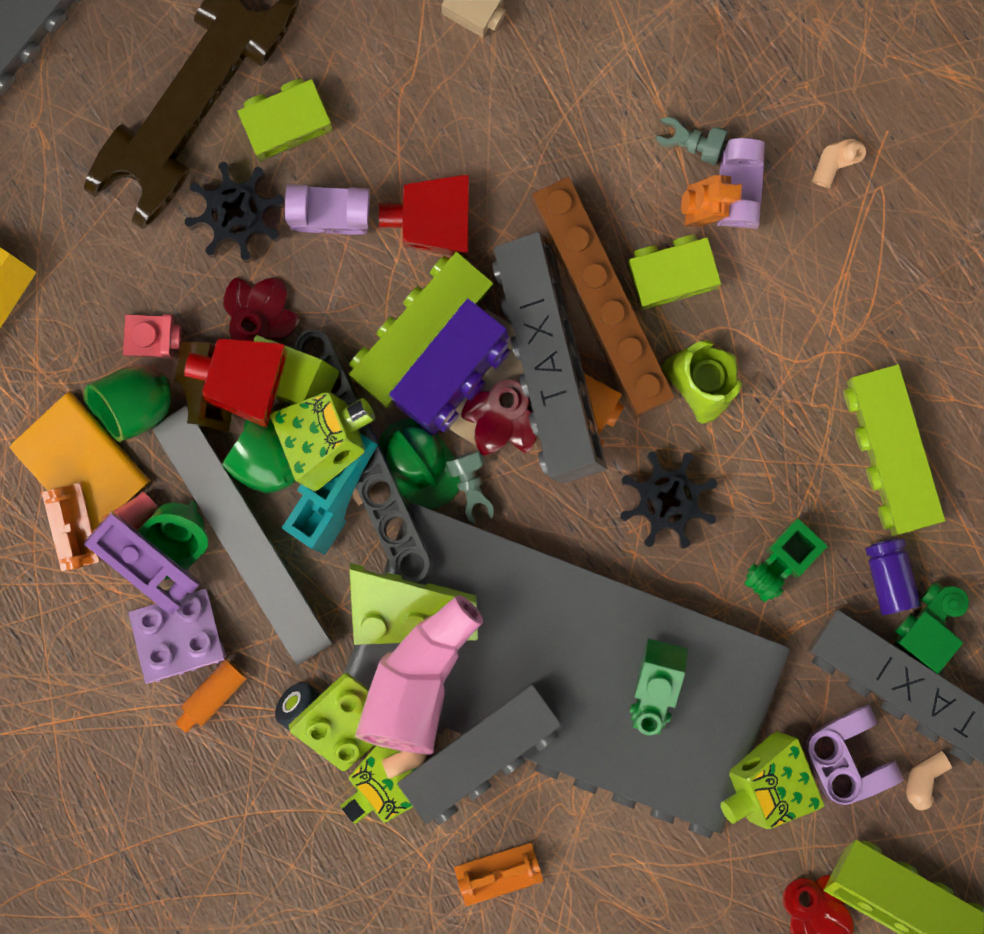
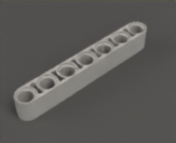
M186 405L161 420L152 429L285 648L299 666L333 645L229 472L222 466L221 459L202 428L197 425L187 424L188 407Z

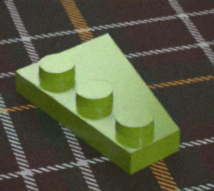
M350 563L354 645L401 643L421 621L436 614L457 595L465 597L477 608L476 595L430 583L426 585L402 580L400 575L386 572V575L364 570L362 565ZM478 629L468 640H478Z

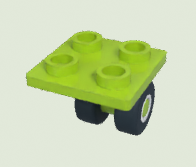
M344 673L321 695L308 683L300 682L294 684L284 692L275 709L277 722L341 771L348 770L374 746V744L360 740L355 736L370 689L349 673Z

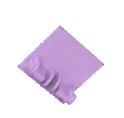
M206 588L195 591L192 594H186L179 601L181 606L173 615L167 613L157 604L128 612L145 684L155 681L160 682L161 679L177 674L183 675L187 671L191 670L193 672L197 668L213 663L219 664L220 661L225 660V649L222 641L220 642Z

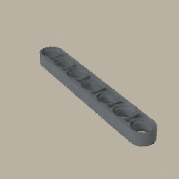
M315 329L307 330L299 335L295 343V350L305 353V347L310 340L318 338L324 341L325 351L319 359L339 370L338 375L341 378V388L334 395L345 401L348 406L358 401L359 397L330 337ZM368 423L358 429V432L378 444L374 451L372 463L364 468L356 484L357 491L395 574L400 575L402 580L424 584L433 574L434 564L375 432L371 424ZM381 481L387 482L391 489L389 499L381 504L373 503L370 497L372 486ZM395 518H403L408 527L406 535L400 540H391L387 536V525ZM411 555H420L424 561V570L417 577L406 576L403 570L404 561Z

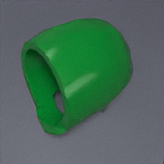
M131 366L122 368L88 384L84 389V401L92 413L101 420L113 438L118 442H122L151 429L167 415L171 402V389L169 380L164 373H158L153 367Z
M246 419L243 433L227 455L222 466L236 480L249 488L263 493L278 492L292 486L296 481L272 420H269L268 427H263Z

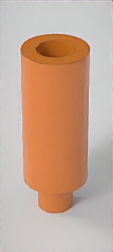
M225 659L180 706L184 713L175 721L176 725L185 733H188L196 723L202 727L247 680L246 676L229 660Z

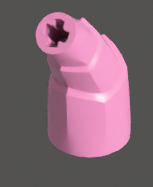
M457 595L436 614L421 621L394 651L382 657L355 734L358 739L398 751L417 754L433 753L445 693L443 684L459 657L458 650L483 623L480 612L468 599Z

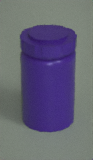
M905 539L887 540L871 544V547L865 548L866 555H870L868 563L881 615L921 606L909 554L904 550V547H906Z

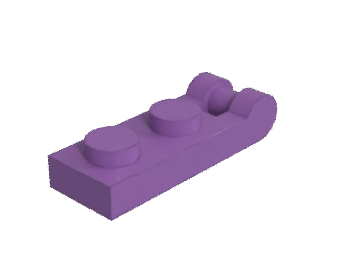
M113 510L85 540L84 545L171 615L180 608L181 603L179 601L187 592L192 594L200 585V582L190 572L181 568ZM166 576L175 582L168 591L159 586Z

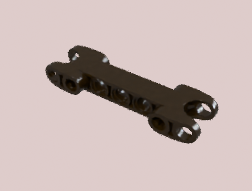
M204 0L195 14L194 22L206 29L207 32L138 132H134L124 124H120L113 131L99 151L87 175L84 190L96 197L117 179L132 178L137 180L141 186V197L132 217V223L141 229L149 226L171 203L190 172L188 167L176 160L246 57L259 66H263L269 60L283 40L295 16L299 0H279L270 9L263 12H254L247 9L241 3V0Z

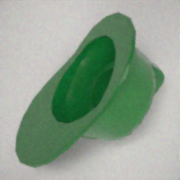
M401 419L390 424L381 434L379 443L404 498L410 503L427 509H438L448 504L459 490L457 483L461 482L459 476H450L446 461L455 457L438 434L433 436L413 419Z
M191 500L187 505L177 502L163 504L156 509L151 518L138 530L140 534L185 570L190 568L209 545L204 520L200 513L197 512V502Z

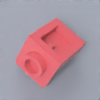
M125 314L123 355L125 357L173 359L174 349H179L180 341L182 340L181 325H175L176 319L172 314H163V316Z

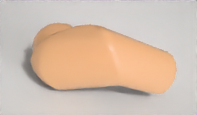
M845 139L826 146L812 182L819 186L830 188L837 169L860 163L864 160L866 156L865 145L855 139Z
M401 751L382 759V764L390 779L420 767L425 763L428 754Z
M942 751L916 765L909 772L906 795L908 801L917 810H926L932 806L934 802V797L932 796L934 779L952 769L948 758Z

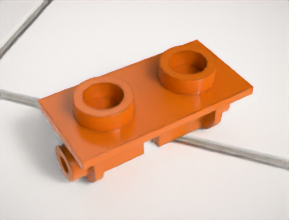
M81 483L42 492L61 571L100 562L99 556L84 545L85 540L92 534L93 530Z
M532 842L454 867L465 906L544 882Z

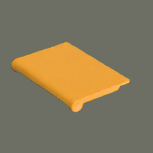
M71 391L63 395L9 446L47 491L81 483L93 531L103 521V516L129 502L151 482Z

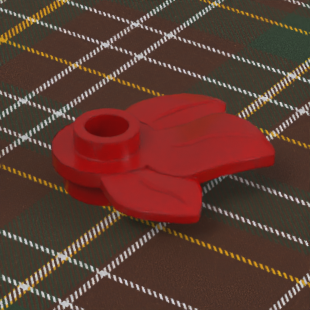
M824 875L816 881L799 878L791 881L786 886L782 900L785 910L791 916L790 934L854 933L852 917L844 906L846 903L823 891L831 875ZM803 891L807 892L810 897L809 904L806 907L802 906L799 902V896Z

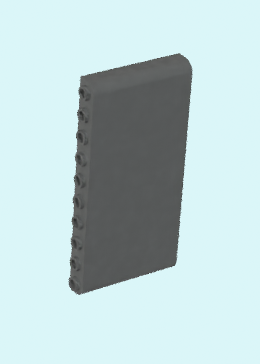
M409 503L408 507L434 564L433 574L430 579L421 585L430 583L476 595L477 609L483 618V623L478 627V640H467L458 650L459 657L443 684L445 693L437 733L443 735L445 728L460 733V736L532 684L562 725L555 730L559 737L547 747L539 751L534 745L522 754L523 758L537 763L535 771L558 779L560 772L575 778L573 786L596 794L598 787L614 793L612 801L632 809L635 808L637 802L652 807L651 816L673 824L675 817L690 822L689 831L711 839L713 832L722 834L727 818L722 812L720 803L736 793L729 776L730 769L754 749L791 649L422 506ZM404 519L395 541L402 539L407 533L408 527ZM414 554L406 558L403 564L406 576L413 578L422 573L424 561L420 555ZM389 559L384 567L383 575H386V572L395 574ZM648 638L688 648L686 672L676 707H669L668 712L672 714L670 723H666L665 729H661L660 735H645L638 729L632 728L633 721L630 720L631 713H629L631 703L636 704L638 699L634 698L637 677ZM400 643L354 645L344 673H349L370 689L380 660L387 653L394 651Z

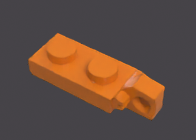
M716 174L687 186V190L683 193L681 200V211L685 215L684 226L703 227L728 218L729 206L741 201L742 184H731V176Z

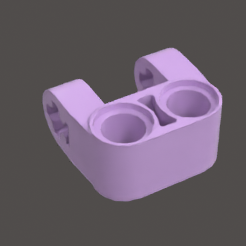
M746 138L730 139L725 150L722 151L720 175L731 176V184H742L741 201L729 206V217L717 221V226L758 229L760 225L765 142Z
M287 184L285 220L291 227V230L325 234H367L370 188L349 187V189Z
M870 704L837 717L812 731L804 742L805 755L826 798L837 804L847 805L860 801L904 781L896 760L859 775L844 740L878 724ZM823 736L830 737L835 746L833 754L827 759L818 758L814 751L816 741ZM846 774L851 779V790L845 796H836L832 791V781L836 776Z

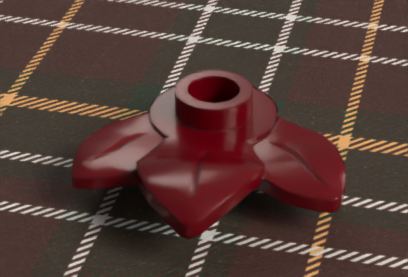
M235 277L228 284L223 298V307L231 318L229 334L232 340L254 341L256 335L266 339L282 340L294 332L300 322V317L290 310L284 309L287 290L281 278L264 279L253 288L238 277ZM245 322H253L257 328L254 331L248 332L242 328V325Z
M512 379L502 380L495 384L491 391L479 392L473 400L469 401L467 399L464 404L461 417L471 423H477L474 440L480 454L483 456L497 452L508 441L524 453H529L534 447L537 436L533 433L529 421V413H532L528 409L530 398L525 396L519 381ZM506 392L512 393L515 398V402L510 408L504 406L502 402V397Z

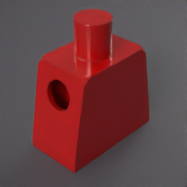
M469 175L408 183L403 185V204L379 203V228H403L404 247L450 256L458 252L463 258H468Z
M218 339L212 357L193 352L189 353L184 376L205 381L202 395L207 402L255 424L268 427L288 352L285 345L279 343Z

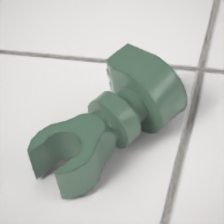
M666 117L660 120L661 124L676 130V134L670 139L655 135L656 141L660 146L664 148L687 147V152L696 154L697 151L702 152L701 161L715 166L718 165L728 139V130L714 127L709 132L707 138L702 136V131L694 129L691 132L674 118Z
M479 450L446 461L450 476L460 477L461 482L457 484L459 490L464 491L467 498L465 514L473 524H475V520L472 514V507L475 504L482 503L486 505L490 518L493 517L494 513L493 505L482 494L479 486L483 484L481 476H476L475 470H478L484 463L483 456Z

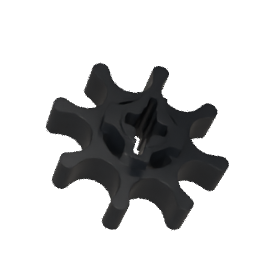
M221 162L218 167L223 175V181L218 189L207 191L196 182L190 185L191 192L196 196L203 197L206 200L207 207L201 216L187 217L185 225L189 230H194L199 226H208L213 229V241L205 249L210 258L216 257L218 249L223 243L232 241L240 246V256L243 262L249 263L252 257L248 251L247 244L252 236L264 234L273 242L280 240L278 231L266 227L263 218L268 210L283 208L285 200L282 195H277L271 199H262L256 194L258 183L265 177L261 167L254 168L249 181L238 184L230 179L228 164ZM253 202L256 203V207H257V212H256V213H253V212H252V208H251V207H252ZM240 204L244 216L242 218L235 216L229 221L230 216L226 210L229 207L236 209ZM214 212L218 213L219 219L217 223L214 220Z
M654 451L649 452L646 458L652 466L653 472L648 481L636 482L628 475L621 479L623 486L632 487L637 491L640 500L639 505L634 510L621 512L620 520L625 522L633 516H642L648 520L650 533L643 542L645 547L649 548L654 545L655 536L658 531L670 529L678 536L679 547L686 549L690 546V541L684 533V527L689 519L698 518L707 525H712L716 521L714 515L706 514L699 509L697 498L702 491L716 488L717 481L710 479L701 485L693 484L689 481L686 469L693 460L691 453H685L682 456L679 469L669 472L662 469L658 464L657 453ZM660 479L668 480L665 484L655 485V482ZM676 483L674 500L679 502L678 507L671 506L661 518L659 515L662 510L663 501L658 499V494L665 495L672 488L673 484ZM683 487L687 489L690 500L686 498ZM647 500L650 502L652 506L653 514H651L648 510L646 504ZM675 515H680L682 517L680 520L675 522H669L668 520L670 517Z

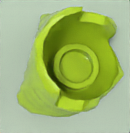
M702 340L688 346L667 358L661 366L663 374L681 392L696 416L697 421L701 424L712 422L722 414L742 387L740 379L737 380L736 355L722 349L712 348L714 344L709 340Z

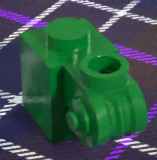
M798 518L794 519L765 549L770 554L764 562L761 561L758 565L753 563L748 568L749 572L745 576L747 579L743 584L748 588H752L753 593L758 594L759 599L764 603L769 599L778 598L784 592L781 588L785 584L784 580L790 574L794 578L800 577L828 546Z
M935 581L920 599L925 603L921 611L915 616L910 612L897 626L895 632L899 634V637L894 641V644L907 655L936 674H939L964 643L946 628L945 619L946 617L962 616L969 607V599L962 589L952 586L945 587Z
M648 638L637 677L634 698L638 699L636 704L631 703L629 713H631L630 720L633 721L632 728L638 729L645 735H660L661 729H665L666 723H670L672 714L668 712L669 707H676L686 672L688 648Z

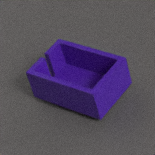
M467 298L389 393L390 398L400 410L433 436L439 430L445 433L457 420L459 413L456 409L465 398L469 401L473 400L483 388L485 381L482 380V377L490 367L498 369L509 356L511 350L508 348V345L511 341L507 329Z

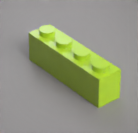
M455 252L450 259L444 255L429 272L434 278L424 289L420 286L414 288L403 302V305L407 307L397 320L392 316L389 317L376 333L380 337L377 343L370 350L363 347L349 364L353 368L349 373L351 379L387 410L394 403L389 393L468 298L479 306L493 290V283L458 252Z
M899 364L850 378L846 381L848 388L843 390L844 399L849 412H856L860 427L855 428V436L861 452L867 451L871 466L866 468L867 477L872 490H879L883 505L878 506V514L884 530L890 529L892 536L945 522Z
M855 839L843 849L823 890L898 934H984L983 906L972 902H964L954 896L953 890L939 882L931 883L919 876L918 871L913 866L905 862H895L882 855V850L878 846L868 841H858Z

